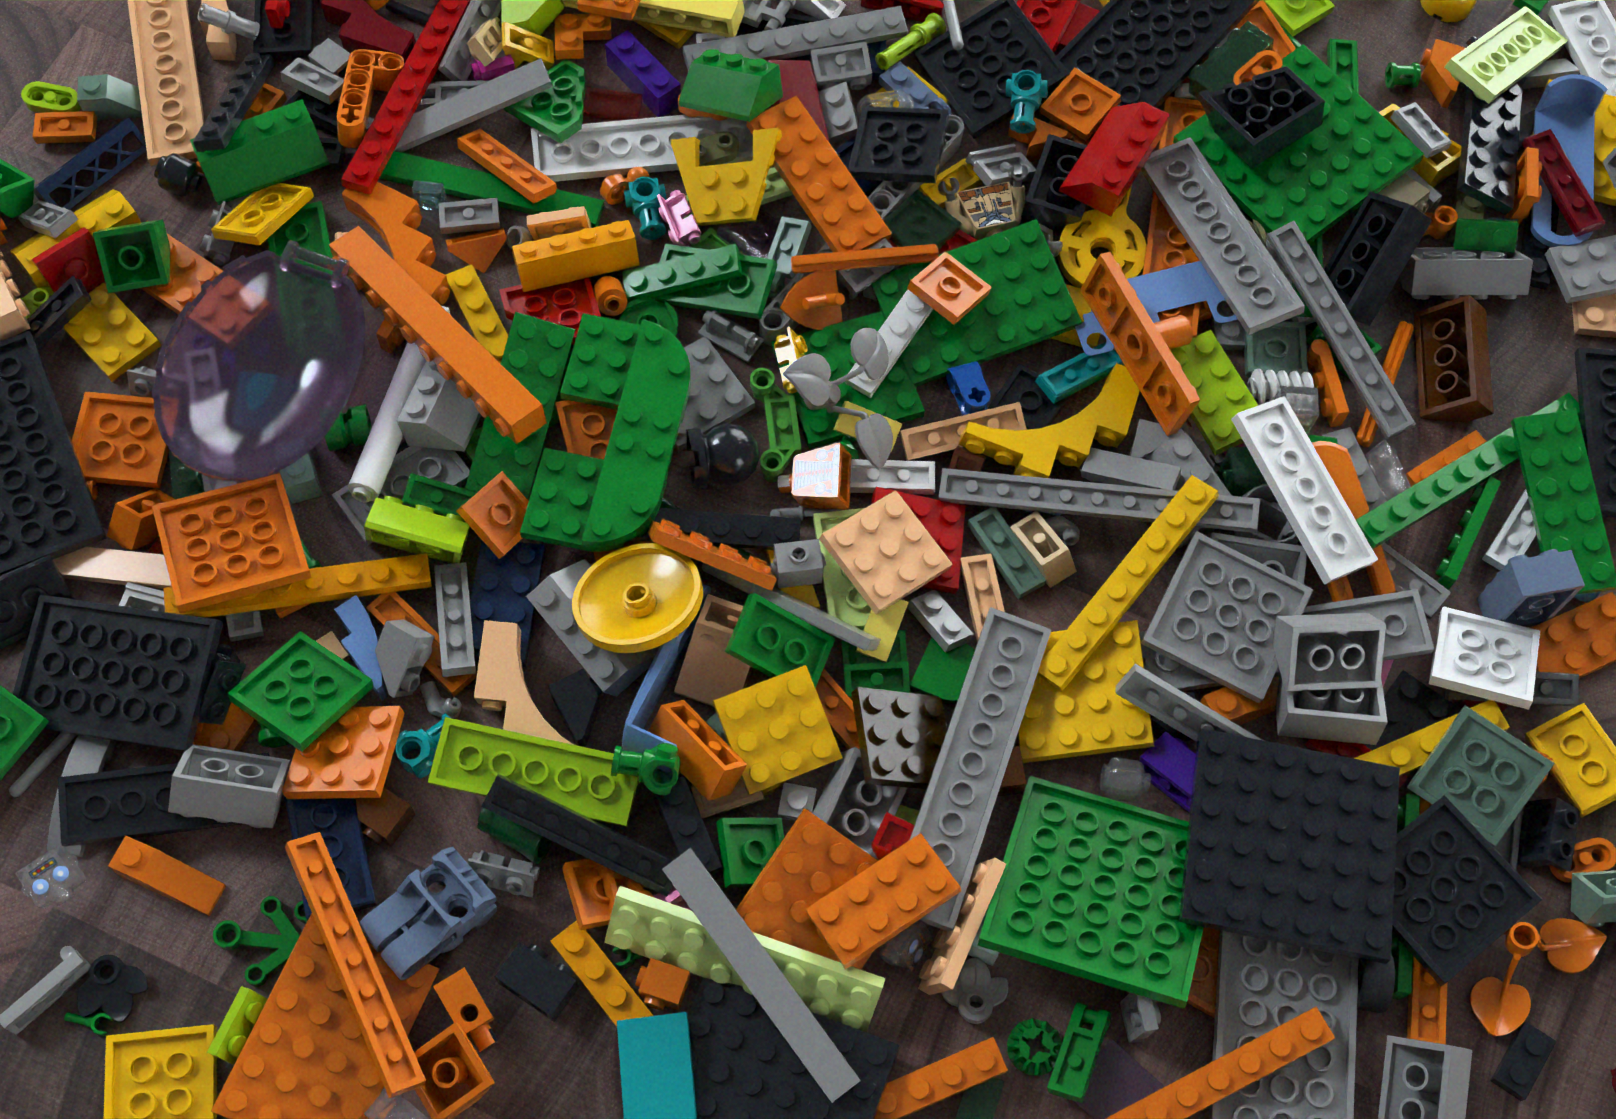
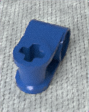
M975 361L948 368L947 370L950 373L946 374L947 383L956 399L961 415L987 410V404L990 401L991 395L979 363Z

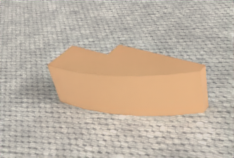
M202 0L201 4L206 3L225 12L230 10L226 0ZM200 22L212 59L235 61L237 48L236 33L231 32L227 34L222 32V29Z

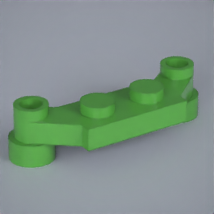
M758 368L751 373L750 387L754 397L764 403L769 450H766L760 458V469L766 481L776 482L778 481V476L783 473L793 457L801 454L795 396L787 395L774 384L775 377L771 370Z

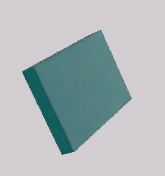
M681 1012L618 1020L617 1033L624 1119H697L688 1013Z

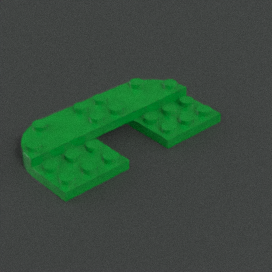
M583 313L560 395L561 399L617 410L604 460L544 448L521 526V538L584 551L602 552L624 547L623 543L632 540L636 536L640 538L649 529L652 520H655L661 507L680 423L683 422L691 388L690 363L687 353L680 341L670 331L642 319V323L639 325Z

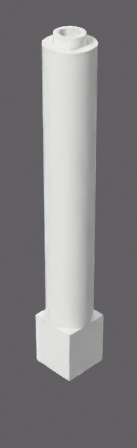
M442 306L450 314L449 307ZM407 342L348 484V490L352 497L360 502L375 501L376 497H379L403 438L397 419L426 362L415 343L410 344Z

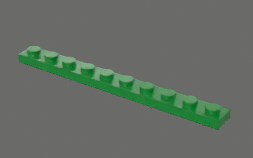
M1570 393L1565 394L1532 414L1538 415L1577 409L1580 422L1579 403ZM1512 427L1356 519L1371 548L1378 547L1483 483L1490 476L1493 477L1519 461Z

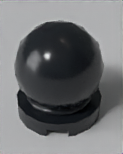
M724 423L713 427L706 435L701 433L699 426L686 429L687 451L693 452L695 462L694 466H689L693 488L706 489L710 478L719 484L734 485L748 479L756 470L760 458L759 446L752 433L742 426Z

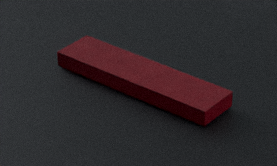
M1549 129L1524 138L1522 145L1525 149L1527 147L1539 149V161L1542 162L1540 176L1575 237L1603 228L1606 223L1553 131Z

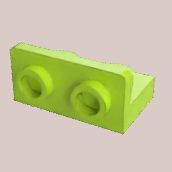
M241 986L207 1053L234 1066L268 998Z

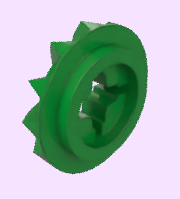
M1031 1018L1019 1022L1012 1029L1007 1040V1052L1011 1062L1018 1070L1028 1075L1039 1076L1047 1074L1054 1069L1062 1042L1058 1030L1054 1029L1048 1021ZM1041 1034L1042 1041L1040 1046L1046 1052L1038 1051L1030 1060L1028 1059L1030 1056V1046L1025 1041H1033Z

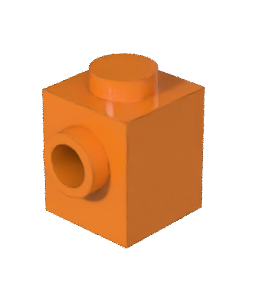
M650 958L647 967L641 966L635 986L640 987L639 995L640 998L645 999L644 1004L657 1010H663L664 1006L679 1011L691 975L688 970Z

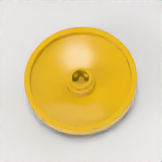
M657 543L636 544L607 554L595 562L583 574L573 593L572 611L581 633L595 646L617 653L642 652L669 642L691 624L701 607L703 585L696 565L688 556Z

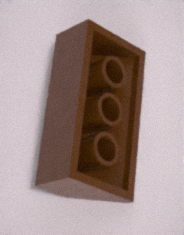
M1466 295L1415 312L1414 327L1420 417L1427 420L1468 422L1494 414L1486 309L1473 297Z

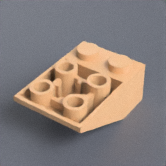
M710 594L707 595L675 686V694L714 707L713 700L746 687L753 667L725 652L744 606Z

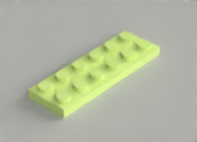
M1525 6L1452 57L1444 68L1451 72L1454 79L1468 86L1477 98L1485 100L1489 104L1561 50L1568 40Z

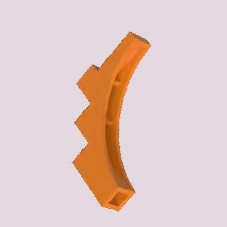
M378 181L370 195L345 188L342 196L346 209L373 228L391 251L394 261L440 305H444L449 298L450 288L446 275L430 267L435 260L436 252L432 238L417 231L422 221L418 201ZM386 318L376 332L381 349L392 353L396 346L401 345L405 340L400 328L397 325L391 326Z

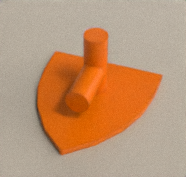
M836 271L814 272L799 280L787 293L780 309L793 321L815 330H823L826 326L843 322L841 305L845 302V297L842 293L838 292Z

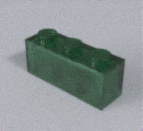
M1249 21L1245 22L1240 28H1235L1221 47L1216 46L1202 65L1198 64L1189 74L1188 92L1199 100L1198 92L1208 90L1211 93L1223 89V85L1232 83L1235 73L1257 53L1264 50L1272 51L1274 39Z

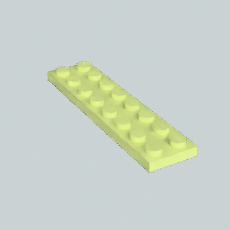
M622 886L619 887L615 896L604 943L624 950L630 949L631 952L688 970L690 973L712 979L717 983H731L743 986L747 993L753 995L693 911ZM754 933L811 1012L867 1032L883 989L884 977L852 966L845 970L838 961Z

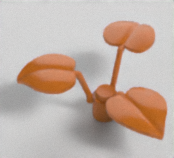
M1556 918L1547 921L1540 928L1539 934L1537 929L1530 923H1516L1512 928L1510 927L1503 933L1506 935L1505 946L1513 955L1504 980L1502 982L1495 977H1486L1474 985L1470 994V1004L1473 1013L1488 1034L1494 1037L1510 1034L1525 1021L1531 1007V999L1526 988L1521 985L1510 984L1520 958L1529 955L1534 947L1537 946L1540 951H1547L1548 962L1555 969L1564 973H1579L1592 964L1607 936L1598 929L1583 922L1566 918Z

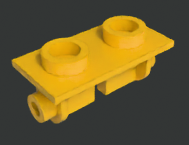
M787 327L788 336H777L774 348L780 365L789 362V365L779 369L783 388L792 394L798 391L783 376V373L795 360L804 356L808 349L803 336H798L790 327Z

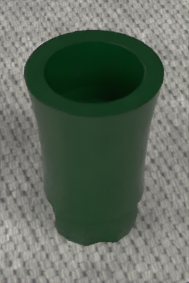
M484 807L479 814L477 828L480 831L489 834L490 838L518 851L535 864H539L546 857L553 844V841Z

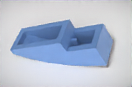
M357 595L334 609L340 622L350 634L342 639L341 643L357 668L372 679L373 690L383 701L387 698V688L375 654L379 638L366 609Z

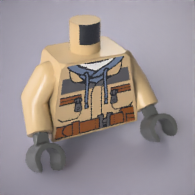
M1014 165L1009 168L1008 176L1013 181V186L1011 187L1009 182L957 192L959 190V182L956 178H950L951 191L946 189L944 181L940 182L938 191L947 198L945 206L950 224L977 240L1018 226L1021 222V215L1025 204V186L1022 185V180L1028 174L1026 165H1022V175L1020 178L1014 175Z

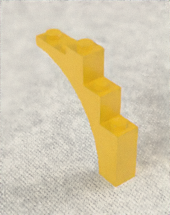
M1116 363L1108 374L1098 397L1078 414L1057 424L1028 430L990 428L969 421L961 434L958 445L965 447L971 453L984 454L994 458L1000 464L1015 466L1013 475L1048 478L1055 459L1059 460L1063 465L1079 468L1089 455L1093 439L1104 446L1117 448L1127 435L1140 390L1127 368Z

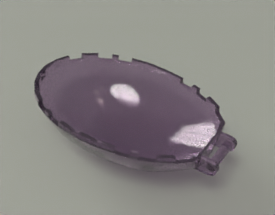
M290 240L281 257L267 250L247 258L242 255L223 267L224 271L212 281L207 280L201 286L202 291L192 302H187L173 323L160 350L155 367L156 379L155 386L152 387V397L154 399V416L162 439L172 454L188 468L204 476L225 481H248L269 476L302 458L329 432L352 393L361 367L365 347V315L361 296L358 294L353 281L346 278L350 266L349 260L344 258L339 260L299 247L298 242ZM296 258L307 263L333 271V273L331 275L326 272L294 262V260Z

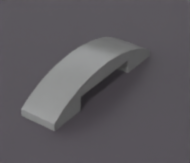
M78 735L61 777L102 772L105 761H111L116 741ZM57 789L49 826L47 851L82 857L86 844L67 847L61 845Z

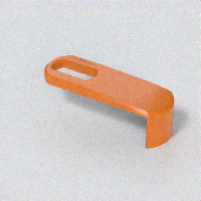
M1327 441L1312 442L1355 520L1370 512L1348 449ZM1379 545L1373 549L1378 561L1366 567L1375 596L1395 593L1396 589L1382 545ZM1347 575L1327 583L1332 602L1354 599Z

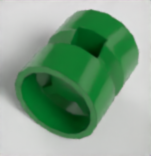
M366 404L348 407L346 413H343L340 409L321 413L324 436L330 452L347 449L349 443H353L356 447L365 446L372 429Z

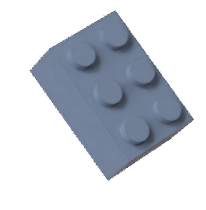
M1551 549L1534 557L1518 555L1510 558L1507 561V565L1496 574L1497 576L1492 582L1485 586V590L1477 597V601L1484 617L1520 626H1530L1552 619L1585 584L1572 550L1558 552L1557 549Z

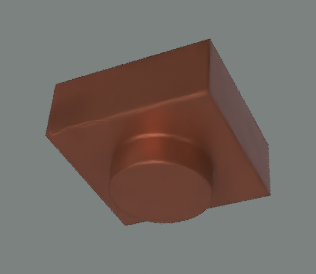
M957 446L948 469L981 472L986 456L971 453L967 449Z

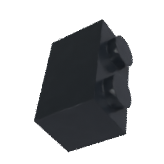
M519 942L494 977L499 985L555 1022L579 988L576 980L573 979L576 974L562 963L554 966L545 960L548 955L536 945L531 943L529 947H526Z

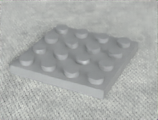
M1195 531L1141 644L1260 703L1264 699L1278 668L1274 651L1276 616L1302 615L1313 589Z

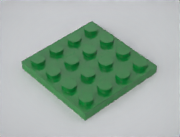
M882 311L826 326L823 330H811L797 335H802L807 344L808 351L804 353L805 355L816 353L823 356L829 363L831 369L829 381L831 382L847 375L856 363L852 357L850 345L853 335L863 328H872L879 331L886 320ZM775 340L771 342V349L773 351L778 368H782L784 366L789 365V362L783 365H780L778 363L776 351L774 348V343L776 342ZM901 356L871 398L847 385L845 382L838 385L841 391V398L836 404L838 407H842L844 401H849L899 423L924 417V407ZM799 392L788 393L795 396L797 419L809 449L842 440L845 434L833 430L840 414L839 412L828 413L827 408L810 410Z

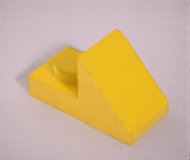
M505 21L502 23V48L505 56L511 55L515 69L524 60L531 63L540 58L546 69L549 70L554 65V46L552 40Z

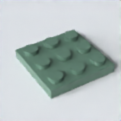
M1464 705L1407 787L1432 805L1445 795L1480 834L1496 846L1555 763Z

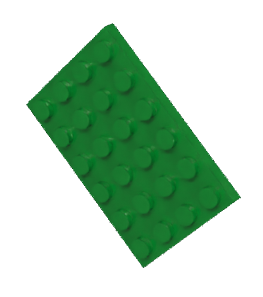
M1037 219L947 252L992 288L988 296L955 325L933 309L901 354V358L915 387L945 377L946 374L950 373L947 370L948 368L975 361L981 364L1076 329L1075 326L1082 324ZM932 262L906 266L885 274L871 284L885 320L908 290L907 287L910 280Z

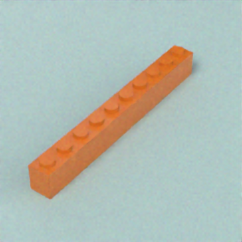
M357 226L329 244L333 256L330 258V261L339 274L344 272L356 291L362 290L370 305L375 309L379 307L391 326L397 325L406 341L410 344L415 343L425 360L428 362L433 361L443 378L447 381L451 379L459 393L465 399L470 398L484 418L490 417L495 428L503 437L508 435L518 444L547 423L543 405L363 229Z

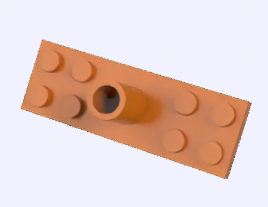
M1111 252L1100 254L1080 292L1114 345L1116 352L1167 436L1176 434L1200 401L1195 387L1191 385L1182 370L1181 364L1170 351L1191 343L1193 338L1191 324L1183 315L1153 323L1137 297L1135 289L1131 287L1122 272L1121 266L1115 261Z

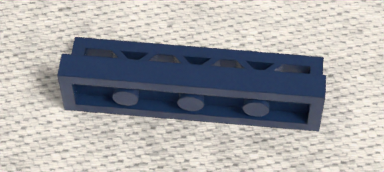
M130 118L120 121L34 186V194L38 199L42 198L45 202L58 206L49 193L57 187L70 189L69 202L63 205L62 208L70 210L146 152L145 137ZM130 132L142 145L134 152L121 151L122 138ZM117 142L116 150L109 149L112 145H114ZM103 152L116 154L115 167L111 170L98 168L99 155ZM121 155H128V157L121 161ZM94 160V165H93V167H88V166H86L87 164H89L91 161ZM81 169L93 171L92 184L88 187L75 186L76 173ZM98 172L105 173L103 176L97 179ZM71 177L70 185L62 184ZM75 190H82V192L74 197Z

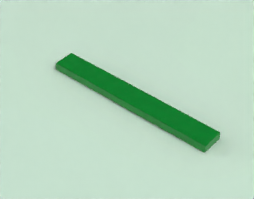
M397 151L392 153L380 176V179L468 200L497 198L499 207L532 215L585 206L592 228L598 226L605 207L604 200L556 189L555 194L532 203L494 174Z

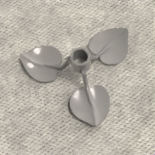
M863 328L853 335L850 344L852 357L860 365L856 370L830 382L831 369L829 363L823 356L812 353L795 360L785 370L783 376L795 386L810 410L827 408L828 413L839 412L862 418L855 425L856 439L869 462L879 470L885 465L893 445V433L887 420L878 413L872 414L869 417L866 412L836 406L841 398V391L838 385L860 375L863 371H865L869 379L876 380L881 378L887 370L889 356L884 339L876 329Z

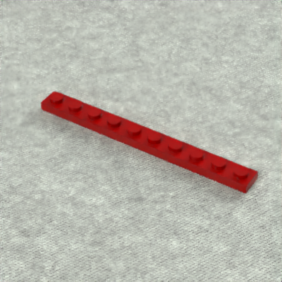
M439 0L342 176L343 187L369 195L372 193L437 72V68L471 0Z

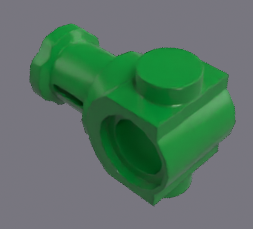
M661 743L652 749H645L643 753L622 750L621 746L616 745L611 776H617V774L636 776L639 778V782L644 783L651 792L658 795H668L678 780L681 765L677 754L678 748L669 743ZM666 766L671 771L661 772L656 767Z

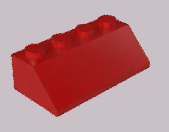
M1146 102L1112 107L1064 180L1059 191L1112 217L1160 141L1170 114Z

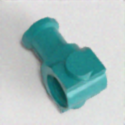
M1022 70L1018 73H1012V79H1007L1006 97H1011V107L1014 109V118L1010 121V129L1017 133H1030L1036 128V123L1033 121L1034 111L1039 109L1042 98H1047L1048 80H1042L1041 74H1036L1031 70ZM1024 87H1032L1029 90H1022Z
M637 178L635 181L628 183L629 190H623L626 208L632 207L633 214L636 218L640 219L641 227L639 232L642 238L647 240L658 239L666 233V227L661 222L658 211L661 205L657 198V195L660 194L665 200L667 199L664 184H658L657 178Z
M446 713L441 716L442 720L426 731L422 728L418 731L405 730L398 735L395 746L396 755L403 769L414 774L419 779L431 772L445 717L450 718ZM413 749L421 750L417 758L413 760L405 759L409 751Z

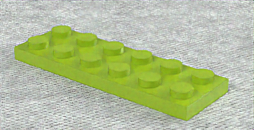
M445 717L428 783L434 786L486 797L495 778L500 774L592 820L628 827L639 778L624 774L611 776L614 753Z

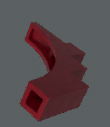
M321 0V8L323 9L326 22L341 26L339 38L341 39L343 49L351 54L354 50L358 49L399 54L404 59V63L406 62L416 43L414 33L390 23L377 14L365 0Z

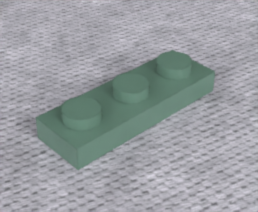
M991 507L968 520V527L985 552L992 554L994 565L1018 600L1045 585L1046 579L996 507Z

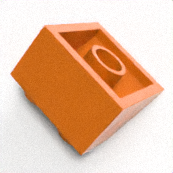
M459 1022L453 1023L414 1051L426 1079L423 1086L414 1090L432 1119H454L479 1101L495 1084Z

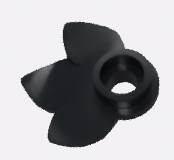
M103 955L98 957L90 966L89 979L78 989L77 1007L80 1015L87 1017L102 1008L103 1012L108 1014L113 1020L124 1022L133 1008V994H139L148 989L145 974L138 967L124 965L123 961L117 956ZM110 967L113 968V975L108 979H104L102 976L103 971Z

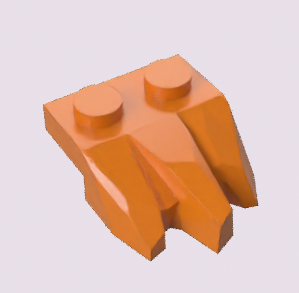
M590 859L565 862L562 867L579 930L609 925L615 896L620 886L654 897L651 892L643 889L646 886Z

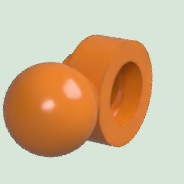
M633 167L629 170L626 178L620 174L610 175L603 180L600 195L608 204H618L624 200L623 190H629L628 183L640 177L650 178L649 173L643 167Z

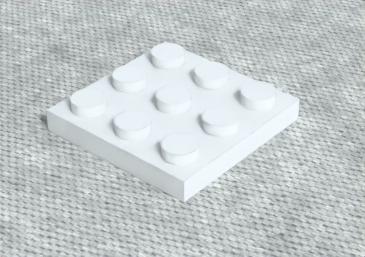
M1442 607L1439 615L1429 684L1529 710L1533 702L1540 630Z

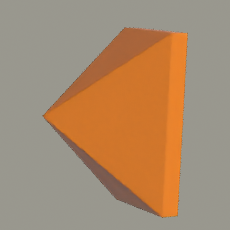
M504 228L447 239L446 244L448 252L469 265L472 264L480 272L485 273L507 238Z

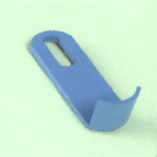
M1564 75L1547 84L1535 109L1534 135L1549 129L1553 131L1594 202L1595 112L1608 89L1599 81L1585 75ZM1539 176V185L1542 186L1541 198L1538 203H1534L1531 207V232L1534 237L1549 247L1571 246L1587 241L1593 231L1575 237L1574 233L1570 236H1560L1551 231L1552 195L1541 176Z
M702 583L703 599L701 607L691 624L677 637L659 647L626 719L622 736L623 750L643 753L645 749H652L661 743H669L677 747L676 744L644 730V727L690 643L706 597L711 593L709 586ZM666 766L656 767L657 769H660L664 772L671 771V769Z

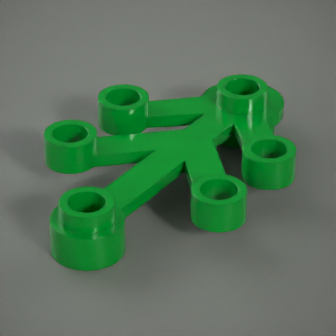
M275 896L264 898L260 904V910L267 918L273 921L282 935L243 931L232 920L220 922L213 931L214 942L223 950H234L239 945L277 949V951L259 964H252L246 969L245 980L254 987L264 985L268 980V974L288 960L300 936L283 912L282 902ZM302 900L296 904L294 914L300 922L307 923L306 917L300 916V911L304 907ZM276 902L277 909L272 913H268L266 911L268 904ZM235 932V939L229 943L225 942L226 934ZM255 970H261V978L257 981H252L251 974Z

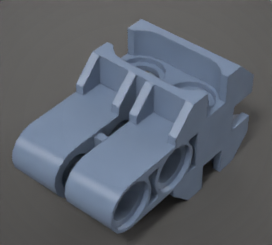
M450 847L432 857V864L421 873L416 869L408 875L398 887L397 892L364 916L359 925L368 942L377 952L383 951L381 953L382 959L396 976L403 981L419 971L440 953L443 954L455 949L463 942V936L475 927L476 930H479L497 911V906L494 904L497 899L456 849ZM435 882L446 885L441 892L434 893L428 890V887ZM456 907H462L468 911L461 918L449 915L452 909Z

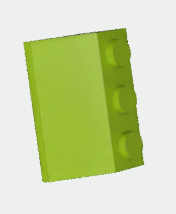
M385 496L384 499L376 497L365 522L364 529L365 538L368 541L414 554L427 553L428 558L455 564L461 561L470 526L459 515L447 514L444 517L434 514V510L430 507L416 505L413 508L403 505V501L398 498Z

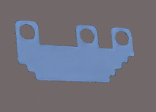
M1200 261L1127 279L1131 287L1135 289L1137 297L1153 323L1160 321L1158 312L1206 300L1216 322L1226 323L1238 320L1235 314L1230 317H1224L1217 312V305L1226 300ZM1092 310L1090 313L1083 314L1084 322L1081 325L1075 326L1085 354L1093 356L1113 350L1114 345L1104 332ZM1092 333H1101L1106 337V345L1101 349H1093L1087 344L1088 336Z

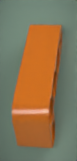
M358 49L349 55L337 111L338 141L344 147L356 148L361 144L366 135L374 90L389 92L404 66V59L399 54Z

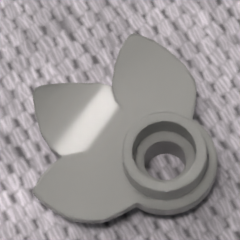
M973 957L964 963L953 990L944 991L941 994L947 1003L958 1007L960 1015L967 1022L979 1024L991 1016L993 1007L1005 1001L1008 995V982L1003 977L991 978L987 965L982 960ZM978 1002L982 1004V1006L979 1008H974L970 1005V1003Z

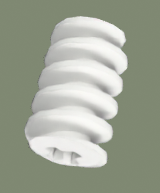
M1255 369L1248 379L1247 388L1254 399L1258 400V405L1264 404L1266 399L1272 401L1285 396L1288 403L1290 401L1294 402L1295 410L1300 409L1302 401L1306 403L1307 410H1310L1312 406L1314 383L1309 372H1303L1299 375L1297 371H1292L1287 375L1284 370H1281L1275 375L1273 370H1267L1263 374L1261 369Z

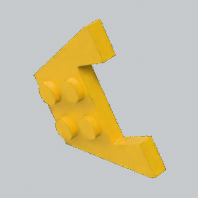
M779 128L753 130V160L746 162L700 166L699 139L689 137L671 140V146L697 224L705 226L756 221L767 185L765 180L769 167L773 166L775 160L774 151L777 142H780L782 137V131Z

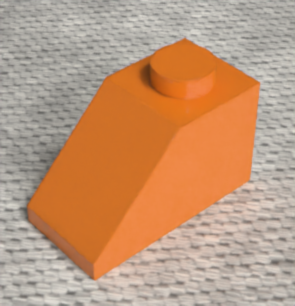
M1436 39L1432 48H1426L1420 62V65L1424 66L1421 78L1441 107L1448 108L1457 91L1459 81L1454 79L1451 72L1444 67L1452 57L1464 50L1465 47Z
M155 488L115 503L106 536L118 542L122 548L131 551L152 543L159 535L152 505L176 499Z

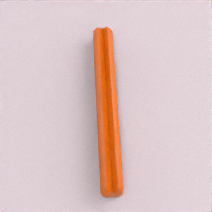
M936 244L796 255L791 257V269L794 274L928 263L933 262L939 257V251Z
M1406 321L1399 322L1382 365L1392 385H1394L1414 331L1413 324ZM1366 408L1356 435L1358 444L1366 448L1373 442L1378 429V425L1368 408Z

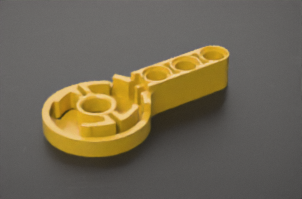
M1131 187L1112 217L1096 209L1084 212L1081 222L1066 225L1062 231L1059 241L1063 242V247L1057 256L1061 272L1073 286L1078 288L1083 286L1097 261L1090 252L1096 247H1104L1111 252L1115 261L1121 266L1126 279L1140 276L1144 267L1147 244L1142 231L1128 217L1126 212ZM1081 226V228L1073 236V233Z

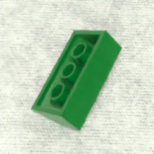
M303 99L241 121L225 149L197 152L193 144L195 138L190 139L217 205L222 204L223 201L229 202L329 165L328 158Z

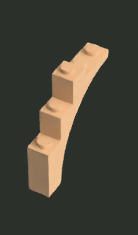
M484 620L474 699L478 704H482V708L486 710L501 711L502 706L506 707L503 730L572 744L563 738L543 718L533 703L524 679L520 656L521 629L518 624Z

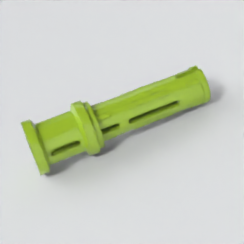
M931 13L921 24H914L906 36L876 55L875 61L878 67L882 70H888L917 48L923 47L935 37L937 38L946 32L945 21L940 15Z

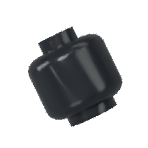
M171 153L167 157L162 156L154 172V177L157 178L160 188L180 197L186 196L190 191L196 192L202 180V176L198 175L197 163L177 153Z

